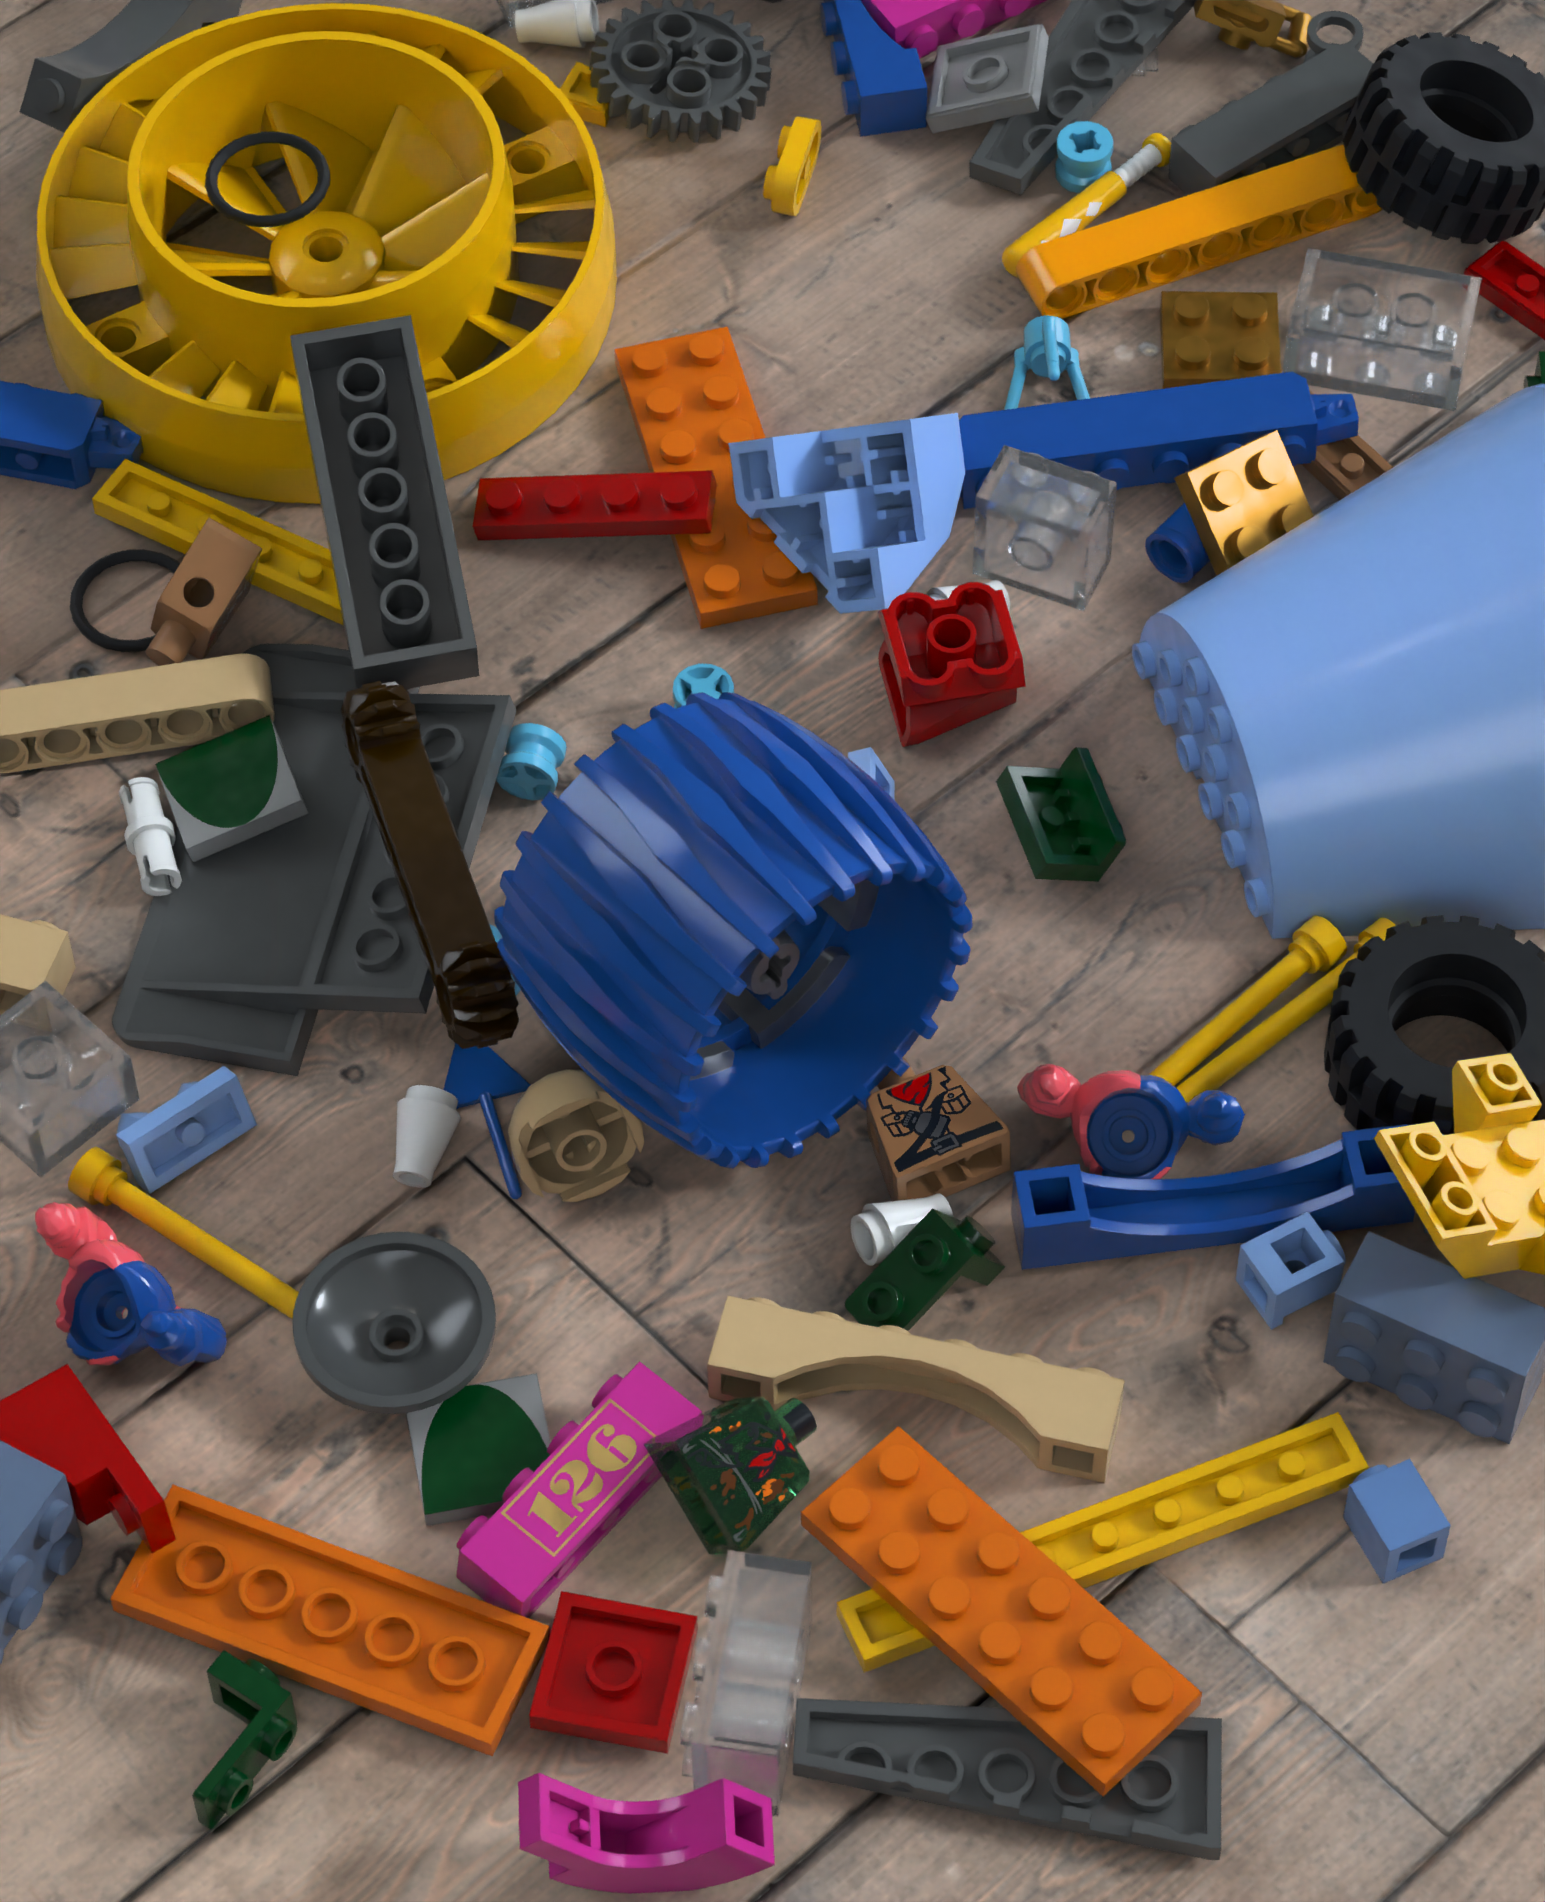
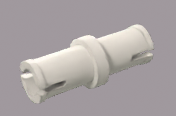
M148 777L133 778L128 781L133 799L127 786L122 785L119 790L120 801L124 806L128 823L124 833L127 849L136 856L142 890L151 896L168 895L172 893V889L167 875L170 876L171 884L176 889L182 882L172 849L176 840L173 824L168 818L164 817L159 798L158 784Z

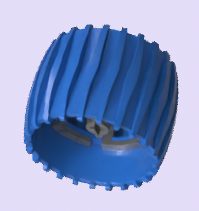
M701 692L690 694L687 697L686 705L676 709L667 703H661L652 707L650 710V721L642 724L635 730L626 724L620 725L611 733L616 743L605 750L594 761L583 754L574 763L581 773L564 790L560 797L551 791L547 793L541 803L548 812L533 834L528 831H521L516 841V846L522 855L515 871L507 870L502 873L500 887L506 895V901L504 906L498 907L494 911V922L503 937L497 942L498 950L515 982L546 1028L592 1080L642 1122L698 1157L730 1169L735 1168L739 1161L752 1168L765 1167L768 1164L769 1155L776 1152L781 1153L787 1158L800 1155L803 1152L802 1141L817 1132L829 1139L840 1131L836 1120L857 1104L863 1110H867L866 1099L871 1095L870 1091L891 1070L900 1077L908 1070L910 1066L902 1057L911 1048L919 1035L926 1039L933 1037L938 1029V1025L931 1018L936 1011L941 999L953 1001L959 990V985L952 975L956 965H964L969 960L971 949L963 938V934L972 929L973 921L972 914L965 905L967 900L966 893L945 860L922 830L871 776L839 750L783 714L755 701H750L736 693L723 692L719 699H715Z

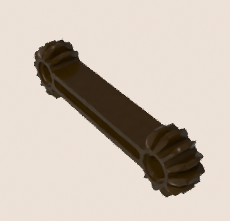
M381 681L363 684L359 689L347 691L341 707V713L343 717L342 729L346 740L345 747L349 752L350 765L355 769L356 778L363 785L432 977L437 994L436 1002L440 1007L442 1023L447 1027L448 1037L462 1049L477 1046L479 1049L496 1045L499 1040L512 1038L519 1022L516 1010L519 1003L515 995V982L512 980L511 973L498 950L497 942L495 941L420 734L421 724L417 721L415 705L410 701L409 692L396 681L382 684Z

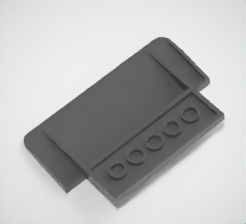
M260 644L247 649L242 654L259 656L267 662L270 668L274 705L273 723L300 789L308 814L196 862H192L177 827L175 832L176 840L172 849L182 882L176 889L171 884L170 876L167 875L172 893L164 896H154L113 1013L112 1025L118 1037L125 1044L134 1048L298 1076L319 1009L426 1014L434 983L363 785L356 778L355 769L350 765L348 749L345 747L346 740L342 729L343 717L341 707L346 692L356 689L349 650L314 644ZM420 687L406 689L409 692L410 701L415 705L417 721L421 724L420 734L470 869L517 710L510 695L418 694Z

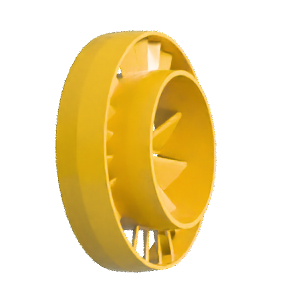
M322 3L293 5L261 10L225 19L194 30L164 44L127 67L108 82L83 107L66 129L52 154L42 181L37 207L36 282L47 342L57 370L70 393L82 394L89 398L102 400L105 417L119 421L140 435L143 447L140 459L175 477L208 489L266 501L320 504L294 367L291 335L411 315L443 479L447 480L502 454L530 435L561 407L587 374L607 335L615 305L617 268L614 221L596 148L583 120L558 87L524 57L500 42L469 27L420 12L371 4ZM494 116L503 119L527 135L504 145L500 128ZM259 132H282L307 140L317 147L325 157L330 170V185L325 198L313 211L299 220L281 226L253 227L246 225L272 241L269 259L166 242L167 233L178 218L195 201L201 198L214 206L209 200L205 188L206 171L215 155L230 142L245 135ZM263 143L247 147L231 156L221 167L217 186L224 200L237 210L253 215H276L285 213L286 210L254 167L284 158L301 204L314 192L318 181V172L310 157L301 150L289 145ZM579 209L593 210L594 223L589 241L517 242L516 224L538 214ZM518 252L583 260L573 282L567 290L519 281ZM209 276H271L274 294L263 295L242 290L219 282ZM138 285L140 303L87 326L82 323L67 301ZM518 295L554 307L532 332L509 323L513 316ZM499 341L512 348L485 367L473 372L491 354ZM202 395L206 397L205 400L200 399Z

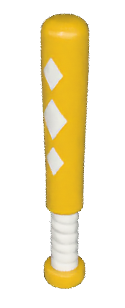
M1160 133L1150 134L1143 141L1142 149L1139 153L1134 154L1132 158L1115 169L1114 172L1107 171L1087 188L1011 243L1002 253V263L1007 272L1018 278L1016 273L1017 263L1028 250L1041 243L1083 230L1124 197L1127 193V188L1146 175L1148 171H1151L1155 166L1164 167L1168 165L1171 152V142L1168 138Z

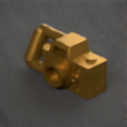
M1196 0L1194 4L1195 17L1219 26L1221 30L1218 38L1233 47L1248 50L1251 42L1256 41L1261 47H1269L1292 57H1302L1308 51L1309 45L1306 36L1308 24L1312 17L1305 12L1273 0ZM1284 20L1291 22L1287 39L1278 36Z

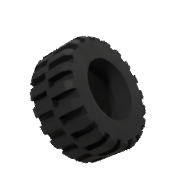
M1429 32L1420 36V38L1416 35L1404 38L1385 48L1378 55L1346 119V125L1343 129L1346 159L1351 172H1358L1356 175L1357 181L1365 193H1373L1377 197V205L1390 214L1393 211L1403 217L1402 223L1416 230L1419 226L1430 230L1433 237L1443 240L1456 237L1460 238L1461 243L1478 244L1484 239L1489 244L1501 242L1531 228L1533 223L1539 220L1545 209V77L1540 72L1534 74L1526 68L1527 62L1513 54L1512 57H1509L1498 51L1499 46L1486 41L1483 44L1471 41L1470 36L1460 34L1443 37L1441 32Z
M1443 915L1423 917L1419 926L1411 927L1409 921L1388 928L1385 941L1379 936L1367 941L1358 949L1357 958L1348 961L1339 975L1337 989L1333 992L1324 1050V1069L1330 1074L1328 1087L1336 1103L1340 1106L1346 1104L1344 1117L1356 1130L1435 1122L1442 1135L1454 1134L1452 1067L1438 1065L1418 1056L1395 1033L1397 1029L1413 1020L1441 1015L1459 1017L1474 1022L1491 1032L1502 1043L1507 1053L1512 1054L1542 1103L1541 1108L1532 1121L1544 1120L1545 952L1530 940L1525 944L1515 939L1516 932L1498 923L1495 929L1479 925V918L1460 916L1459 922H1444Z

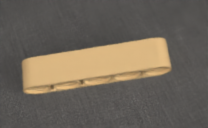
M233 654L0 690V774L201 744L268 715L274 721L270 668L267 662L259 656Z

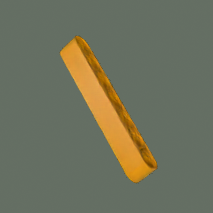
M1344 144L1041 243L1023 254L1017 263L1016 273L1042 316H1056L1064 319L1372 216L1383 209L1377 205V197L1373 193L1366 194L1358 184L1356 176L1358 172H1351L1346 159Z

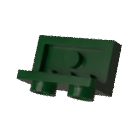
M1073 748L1059 769L1006 766L996 781L1035 879L1099 882L1124 848L1126 838L1123 828L1117 819L1103 786L1102 778L1096 769L1088 748Z

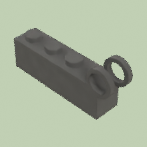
M1326 11L1313 17L1308 24L1306 36L1307 43L1311 49L1306 53L1302 64L1281 76L1277 75L1270 78L1262 87L1239 100L1230 101L1220 111L1196 125L1185 127L1172 138L1168 178L1186 195H1190L1330 149L1343 141V129L1346 125V119L1373 64L1358 51L1362 45L1364 34L1359 20L1341 11ZM1339 25L1351 31L1354 37L1345 44L1326 43L1316 33L1324 26Z

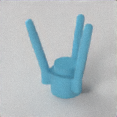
M1047 315L1036 317L1029 321L1024 328V347L1014 352L1015 368L1004 410L1018 408L1026 373L1029 369H1032L1036 375L1049 378L1052 381L1058 380L1060 374L1067 370L1076 399H1089L1090 396L1079 366V352L1071 347L1068 324L1061 318Z

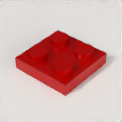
M561 1591L529 1713L530 1728L668 1754L697 1636L698 1616Z

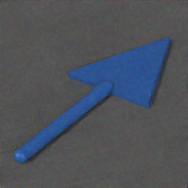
M455 1043L443 1090L457 1098L458 1104L456 1109L478 1103L481 1104L509 1195L512 1199H519L522 1196V1189L493 1100L525 1092L531 1084L489 1046L479 1049L477 1046L462 1049Z

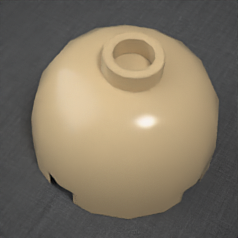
M566 1069L548 1074L529 1086L516 1102L508 1128L513 1161L521 1179L534 1194L544 1197L541 1190L547 1193H557L563 1202H578L602 1195L622 1182L631 1171L627 1162L634 1155L636 1146L641 1154L644 1145L643 1128L640 1119L613 1099L584 1070Z

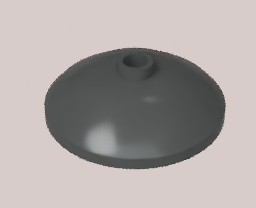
M378 1233L343 1245L324 1258L313 1269L302 1285L295 1302L292 1321L293 1337L298 1357L306 1373L322 1391L333 1399L366 1412L379 1414L409 1413L447 1400L463 1389L477 1375L487 1360L493 1346L496 1333L495 1303L488 1281L482 1271L465 1253L453 1245L435 1237L419 1233ZM395 1341L408 1343V1346L402 1349L392 1350L387 1348L389 1344Z

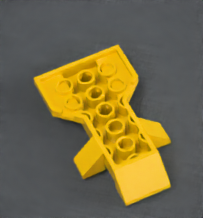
M1511 1053L1457 1061L1452 1068L1454 1134L1442 1135L1435 1122L1379 1130L1374 1140L1437 1248L1464 1279L1513 1270H1523L1545 1275V1119L1532 1121L1541 1108L1542 1103Z

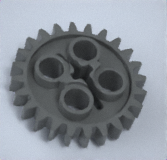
M643 0L641 1L640 14L625 7L622 9L621 21L609 18L606 20V31L596 33L595 47L591 48L590 84L591 87L598 88V103H610L609 116L617 117L627 114L626 128L629 130L643 123L647 125V137L652 138L661 129L667 131L670 142H675L680 132H687L692 142L698 143L700 131L706 130L715 139H720L722 125L737 132L740 130L741 117L752 121L755 119L757 106H765L767 91L770 90L772 68L769 66L771 53L763 50V36H750L752 24L749 21L733 25L734 11L729 10L720 16L715 15L713 2L707 3L699 10L694 9L692 0H684L682 7H674L671 0H663L662 8L655 9L649 2Z

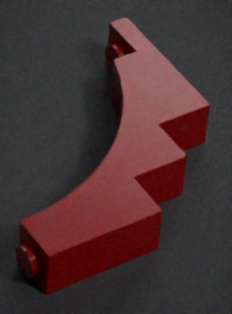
M68 1364L0 1400V1441L66 1475L78 1520L89 1525L111 1512L124 1534L128 1536L137 1531L151 1553L176 1540L164 1499Z

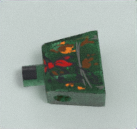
M763 1396L736 1398L650 1439L644 1446L708 1554L742 1553L750 1547L809 1482L810 1471L795 1446L813 1434L817 1429V1424L808 1407L796 1398L789 1399L775 1411L769 1401Z

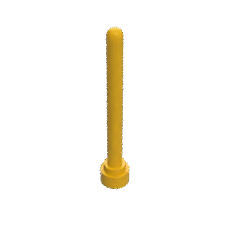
M1317 915L1312 916L1293 933V942L1288 946V955L1148 1075L1161 1077L1175 1086L1306 972L1314 974L1318 970L1328 971L1347 954L1346 942L1338 929L1327 919Z
M1387 918L1376 920L1359 933V942L1353 947L1354 954L1178 1085L1176 1088L1180 1091L1186 1103L1206 1090L1218 1089L1329 1005L1333 999V992L1337 989L1339 975L1346 963L1357 958L1358 949L1371 938L1379 936L1385 941L1387 929L1396 926V924Z
M100 1147L89 1149L78 1160L68 1180L70 1192L90 1205L101 1203L104 1206H109L112 1203L293 1320L295 1302L299 1294L297 1290L128 1182V1174L122 1170L121 1161Z

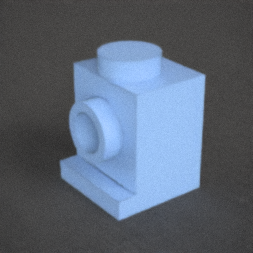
M1306 1212L1240 1245L1235 1280L1272 1330L1283 1324V1317L1337 1291L1341 1283L1343 1267L1346 1263L1345 1254L1335 1235L1329 1230L1322 1231L1310 1213Z

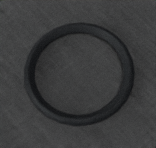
M259 132L245 135L230 142L215 155L206 171L205 188L208 198L216 210L228 219L253 227H276L305 217L325 198L330 185V170L325 157L319 149L307 140L288 133ZM263 143L289 145L301 150L310 157L316 166L318 181L311 196L297 208L276 215H253L235 209L221 196L217 181L218 174L224 163L238 151L250 146Z
M137 549L112 553L97 560L85 569L77 579L71 592L70 611L79 631L92 643L106 649L120 652L145 651L155 635L139 640H121L100 633L90 625L84 615L82 608L83 596L88 585L97 575L117 564L130 561H145L165 567L174 574L180 565L176 559L160 552Z

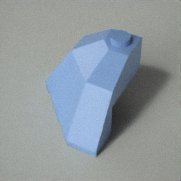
M958 413L729 443L736 503L751 519L760 518L777 536L774 544L802 573L811 572L828 590L825 598L840 614L888 609L891 602L897 596L906 593L950 537L965 477Z

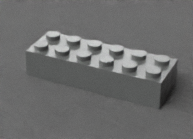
M411 315L291 335L296 378L356 689L361 688L363 684L381 681V684L396 681L405 689L479 676L477 644Z

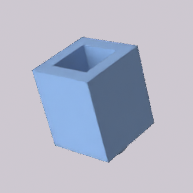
M1410 1459L1389 1468L1383 1464L1373 1466L1363 1471L1349 1484L1343 1518L1383 1584L1444 1557L1451 1525Z

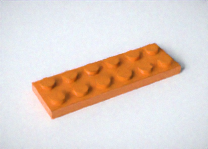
M728 326L615 349V365L650 472L713 470L717 483L711 533L671 535L700 628L704 629L818 605V589L813 574L811 572L802 573L774 544L777 536L760 518L751 519L736 503L729 443L766 437Z
M899 1426L801 1511V1526L1103 1797L1201 1705L1202 1692Z
M174 1484L171 1486L164 1502L176 1540L154 1553H151L143 1540L141 1541L110 1598L113 1611L221 1653L225 1650L242 1661L246 1662L248 1659L257 1660L273 1673L493 1757L548 1644L550 1636L548 1625Z

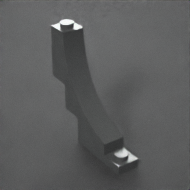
M131 0L104 28L86 41L67 51L52 56L35 58L20 113L65 133L83 107L108 82L131 64L160 46L200 29L203 22H219L237 17L243 0Z

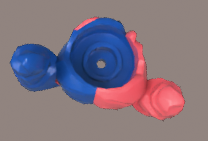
M1045 1064L1027 1073L1017 1086L1020 1099L1034 1113L1059 1119L1071 1118L1073 1134L1080 1148V1156L1084 1165L1089 1168V1173L1116 1178L1162 1179L1171 1169L1174 1158L1183 1146L1187 1136L1198 1138L1204 1143L1215 1146L1232 1142L1238 1135L1245 1116L1236 1097L1225 1092L1206 1090L1186 1103L1180 1091L1165 1079L1152 1075H1139L1130 1070L1103 1072L1081 1085L1078 1079L1063 1067ZM1129 1130L1133 1132L1134 1140L1127 1143L1123 1141L1122 1133Z
M53 1202L37 1210L35 1213L37 1232L42 1235L46 1244L55 1255L68 1259L69 1269L61 1282V1293L56 1301L60 1315L55 1322L59 1329L68 1333L66 1339L67 1346L72 1348V1353L79 1359L86 1360L89 1365L110 1366L113 1363L118 1364L128 1356L136 1354L149 1346L163 1359L179 1366L192 1361L206 1364L217 1361L222 1357L227 1338L219 1319L196 1309L177 1306L171 1286L155 1267L147 1264L137 1251H134L122 1242H118L116 1234L104 1220L91 1212L86 1206L75 1208L69 1203L59 1204ZM127 1308L128 1315L123 1319V1312Z

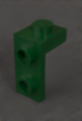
M932 1208L846 1299L845 1308L859 1324L873 1327L893 1325L909 1331L960 1276L988 1286L1005 1266L989 1250L995 1244V1240L977 1221L967 1215L961 1221Z
M225 1650L207 1670L213 1701L248 1724V1726L193 1793L198 1821L210 1830L216 1826L225 1813L229 1816L233 1815L243 1806L252 1791L254 1777L269 1759L276 1761L285 1754L297 1732V1719L292 1695L281 1687L277 1676L257 1660L248 1659L244 1663Z

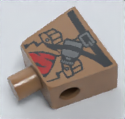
M208 518L157 601L150 628L156 635L146 649L147 656L155 664L161 666L183 662L188 653L197 659H204L248 594L262 548L215 520Z
M940 1065L918 1075L914 1073L910 1066L901 1077L891 1070L877 1085L879 1091L872 1093L866 1099L868 1135L891 1201L924 1198L937 1193L947 1197L1011 1170L1010 1131L1008 1127L951 1066Z

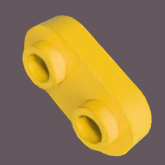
M796 116L792 127L783 126L777 150V157L780 160L778 166L769 165L763 187V198L771 200L772 212L791 216L798 215L819 153L821 140L820 120Z

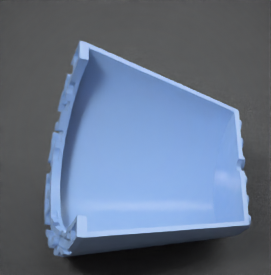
M1538 384L1510 395L1155 613L1146 621L1139 643L1132 646L1133 661L1139 677L1142 680L1149 678L1154 689V704L1159 720L1164 726L1171 724L1177 737L1176 750L1183 770L1186 773L1193 771L1196 779L1202 778L1204 783L1198 786L1201 808L1208 820L1216 819L1222 832L1221 845L1225 859L1230 868L1238 867L1244 878V894L1248 908L1254 917L1262 916L1272 939L1292 938L1293 933L1315 915L1331 922L1342 936H1358L1360 932L1379 918H1387L1396 925L1409 921L1411 927L1421 925L1423 917L1439 915L1444 916V922H1459L1460 916L1479 918V925L1495 929L1497 923L1512 930L1545 929V384Z

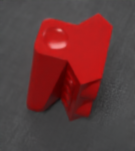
M967 582L956 587L948 599L936 601L929 595L920 592H907L897 596L891 602L888 609L878 611L885 640L882 642L879 650V667L900 743L903 747L918 745L1014 704L1017 700V688L1026 687L1023 658L1002 590H994L989 585L980 582Z

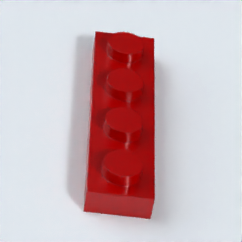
M713 470L480 478L472 527L478 541L711 533L717 483Z

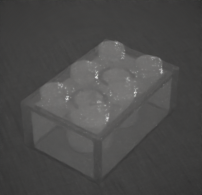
M1308 248L1287 332L1283 373L1294 372L1306 378L1308 385L1456 411L1475 323L1482 278Z
M728 1550L723 1576L711 1575L708 1584L705 1604V1617H709L707 1639L699 1638L697 1642L693 1666V1681H697L695 1702L686 1703L681 1727L680 1744L685 1746L682 1776L693 1778L694 1790L721 1778L728 1779L771 1798L772 1816L778 1817L795 1726L796 1701L800 1697L812 1630V1562Z

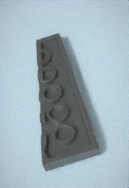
M1072 0L1048 37L1039 110L996 120L969 162L970 178L1021 195L1057 156L1056 145L1060 131L1074 122L1089 121L1191 10L1196 0Z
M797 1698L793 1752V1775L1207 1860L1220 1859L1222 1718L1187 1717L1103 1797L1005 1708Z

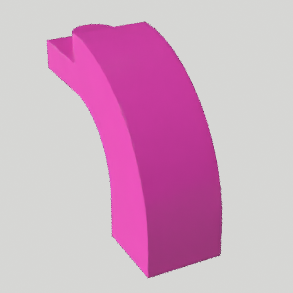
M541 1773L518 1782L520 1849L548 1860L549 1879L564 1884L596 1891L630 1894L689 1891L735 1881L775 1865L771 1798L725 1778L716 1780L683 1795L654 1801H618L601 1798Z

